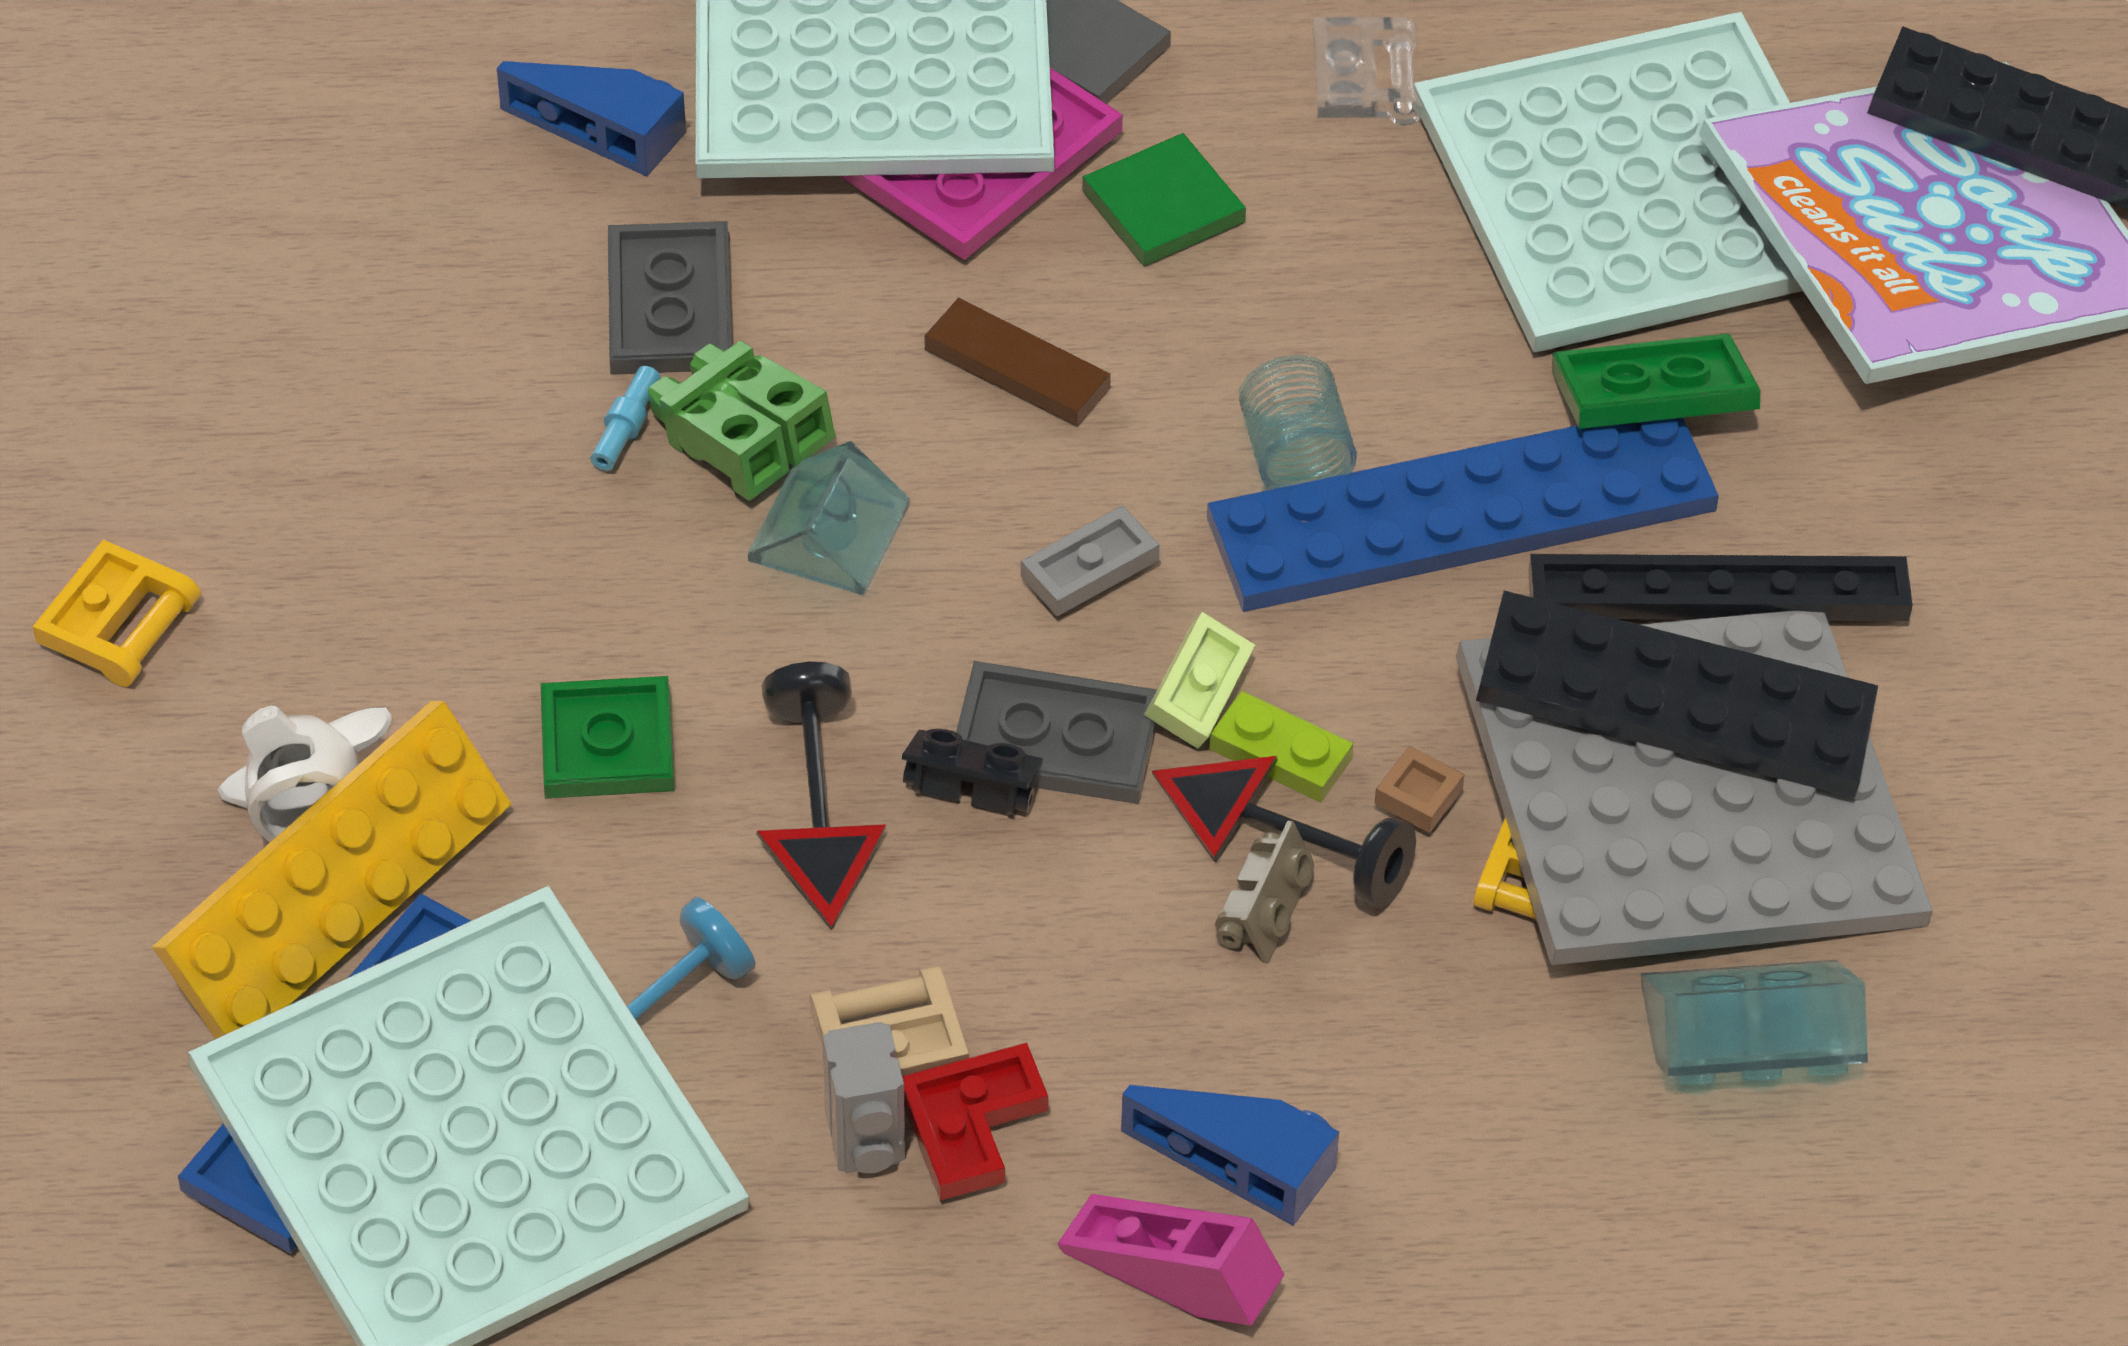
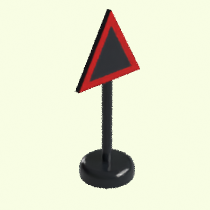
M809 661L794 663L776 669L765 677L761 687L765 707L771 714L786 721L802 722L813 828L759 830L756 835L830 930H832L885 831L886 824L829 827L818 721L832 717L845 709L851 699L852 688L849 673L840 666L827 662Z
M1277 756L1152 771L1155 779L1215 861L1242 818L1280 832L1283 831L1287 821H1294L1302 840L1356 860L1353 872L1354 892L1364 904L1374 908H1385L1393 902L1409 875L1415 855L1416 832L1412 824L1397 818L1383 819L1371 829L1361 845L1251 804L1277 763Z

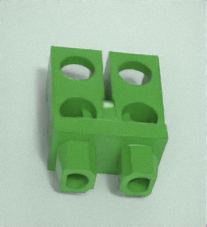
M741 340L726 351L709 343L694 354L693 360L690 363L692 375L685 381L680 383L672 377L663 376L648 388L652 413L664 422L669 445L680 452L685 450L686 453L698 461H707L729 476L733 490L748 501L790 471L788 463L796 467L836 437L827 391L761 355L754 356L753 348Z

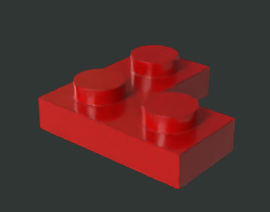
M1028 1043L902 1076L904 1082V1106L940 1201L1005 1183V1166L990 1127L1048 1111V1093Z

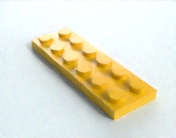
M430 701L156 942L152 948L215 1039L289 1006L510 807L512 803L445 701Z

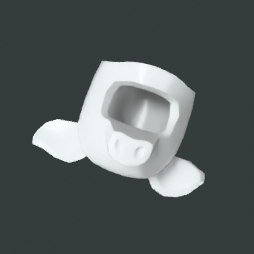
M272 705L261 708L252 714L242 726V736L250 751L247 765L228 776L217 791L222 800L247 808L250 821L257 832L267 841L271 842L358 765L357 752L377 742L387 733L392 723V716L386 707L369 708L326 723L312 715H293L287 717L279 708Z

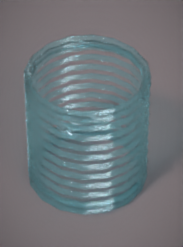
M1295 354L1267 361L1249 373L1239 388V402L1243 418L1246 421L1245 425L1248 428L1261 480L1268 490L1295 485L1280 483L1274 479L1287 481L1309 479L1328 471L1343 457L1344 459L1339 466L1329 474L1316 480L1332 477L1333 475L1348 477L1356 465L1357 451L1355 450L1356 447L1353 444L1349 425L1346 421L1347 417L1344 414L1342 402L1339 398L1340 395L1337 391L1334 375L1328 364L1316 357ZM1292 364H1306V365H1313L1314 367H1316V368H1312V367H1306V366H1291V367H1282V368H1279V369H1277V370L1271 371V370H1273V369H1275V368H1278V367H1280V366L1292 365ZM1303 370L1315 372L1316 374L1320 375L1317 376L1304 373L1283 375L1273 380L1267 381L1265 384L1260 386L1250 395L1254 387H1256L1262 381L1274 375L1280 374L1282 372ZM1308 378L1318 380L1319 382H1321L1315 383L1309 381H1297L1284 383L1282 385L1269 389L1268 391H1266L1254 400L1256 395L1263 391L1265 388H1267L1270 385L1281 382L1283 380ZM1307 385L1319 387L1322 390H1324L1320 391L1308 388L1288 390L1283 393L1272 396L1256 408L1258 403L1262 401L1264 398H1266L1268 395L1279 390L1285 389L1287 387ZM1302 393L1322 395L1320 398L1313 396L1289 398L1287 400L1272 405L1263 413H1259L1271 402L1286 397L1288 395ZM1315 401L1313 404L1293 405L1277 411L1271 416L1268 415L1274 409L1293 402ZM1294 410H1300L1292 414H1286ZM1322 437H1326L1321 443L1306 450L1287 454L1278 453L1281 450L1303 448L1320 440ZM1334 438V441L1321 452H1318L1307 458L1292 461H1280L1272 459L1273 457L1292 458L1306 455L1308 453L1320 449L1331 439ZM1303 439H1309L1299 444H1293ZM1338 444L1336 449L1333 452H1331L1328 456H1326L1324 459L1308 466L1286 469L1276 468L1270 465L1275 464L1292 466L1297 464L1308 463L1314 459L1323 456ZM1338 452H1340L1338 457L1334 459L1331 463H1329L1327 466L1319 470H1316L1310 474L1298 476H1282L1273 473L1281 472L1292 474L1297 472L1309 471L1322 464H1325Z

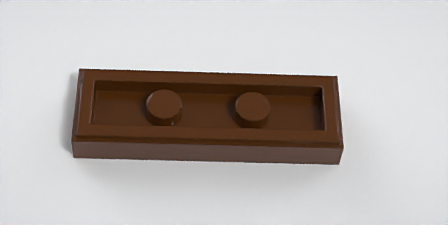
M959 297L925 334V350L1076 426L1079 425L1110 389V373Z

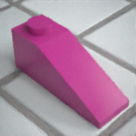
M1097 1194L1089 1196L1057 1243L1064 1254L1196 1317L1252 1326L1285 1275L1253 1218Z

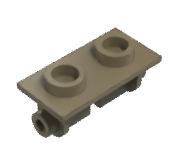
M1287 821L1281 836L1276 833H1266L1263 838H1258L1253 842L1237 882L1241 889H1254V891L1232 890L1215 921V927L1218 931L1216 937L1221 944L1229 948H1238L1241 943H1252L1263 963H1269L1280 938L1286 934L1290 924V916L1304 887L1308 886L1313 875L1315 864L1312 855L1306 848L1294 821Z

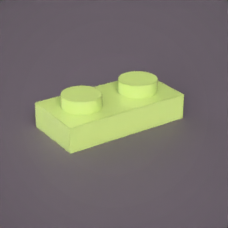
M1201 612L1192 622L1144 716L1198 749L1209 737L1255 644L1204 612Z

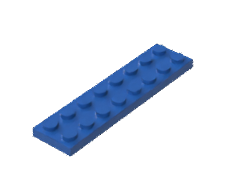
M1674 418L1581 429L1576 425L1209 502L1207 505V521L1242 612L1715 512L1719 495L1684 418Z

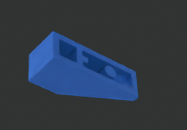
M503 61L497 67L501 110L646 177L686 134L684 92L674 88L665 81L656 80L633 69Z
M1129 1085L1122 1094L1121 1132L1292 1226L1296 1224L1336 1169L1339 1131L1332 1128L1320 1115L1308 1110L1301 1111L1282 1100Z

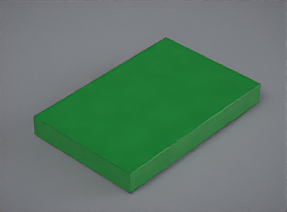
M1728 333L1552 353V373L1579 429L1760 409L1761 390L1733 338Z

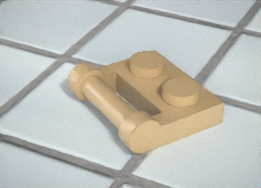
M940 966L919 970V977L832 996L830 990L809 994L813 1022L816 1031L819 1032L822 1045L823 1035L827 1034L830 1030L882 1022L889 1024L891 1027L896 1048V1058H898L902 1076L969 1058L968 1049ZM925 1002L926 1005L922 1007H917L868 1019L858 1020L845 1024H841L840 1022L846 1019L874 1014Z

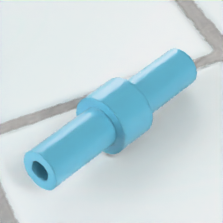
M641 366L638 368L624 396L617 397L604 418L606 429L590 457L592 464L597 468L605 471L611 470L626 442L636 438L647 418L645 407L649 402L648 388L661 379L660 374L652 367Z

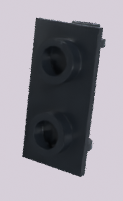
M938 728L928 731L919 729L902 754V760L907 761L903 774V783L913 785V790L916 793L959 802L962 797L964 781L974 783L971 805L1014 816L1017 810L1029 812L1034 796V787L1029 786V784L1041 767L1043 758L1027 755L1021 748L1011 744L995 743L984 745L963 740L960 734L948 729Z

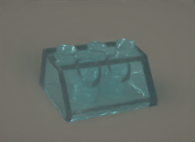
M1837 960L1641 973V988L1655 1061L1668 1077L1675 1076L1676 1083L1710 1084L1716 1081V1073L1741 1071L1742 1078L1747 1080H1773L1782 1077V1069L1808 1067V1073L1812 1075L1832 1076L1847 1073L1848 1064L1868 1063L1865 983Z

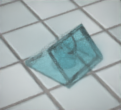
M848 441L804 459L799 465L792 467L748 551V561L864 596L910 506V498L852 441Z

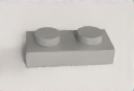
M1122 505L1021 560V577L1052 612L1059 616L1159 561L1160 545Z

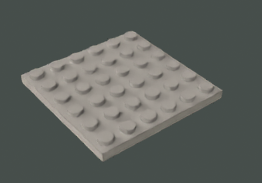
M1785 611L1640 624L1848 678L1825 613ZM1491 638L1462 640L1459 642L1456 654L1457 663L1551 965L1927 927L1933 910L1870 736L1868 738L1860 784L1855 798L1477 702L1476 697Z

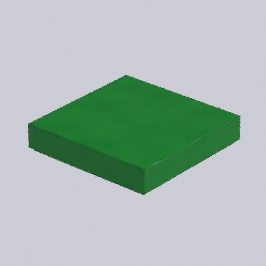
M1184 133L1082 176V191L1143 266L1245 222L1246 219L1245 205Z
M668 676L540 683L545 799L674 791Z

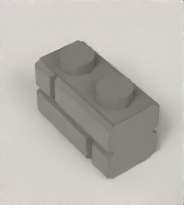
M877 1022L828 1031L827 1034L823 1035L825 1113L830 1135L833 1139V1149L838 1170L846 1173L857 1171L876 1173L892 1165H898L899 1162L905 1159L904 1082L899 1061L896 1058V1048L890 1025Z

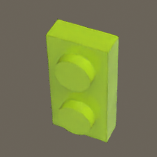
M1241 691L1210 733L1209 750L1232 761L1277 756L1278 761L1268 778L1321 803L1352 760L1354 743Z

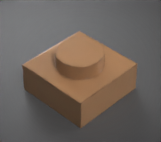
M1408 746L1376 787L1374 804L1430 833L1462 792L1465 774Z

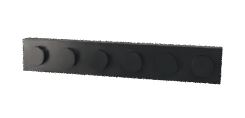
M1530 554L1528 569L1530 597L1615 619L1696 620L1785 611H1807L1825 613L1828 621H1909L1913 606L1907 556Z

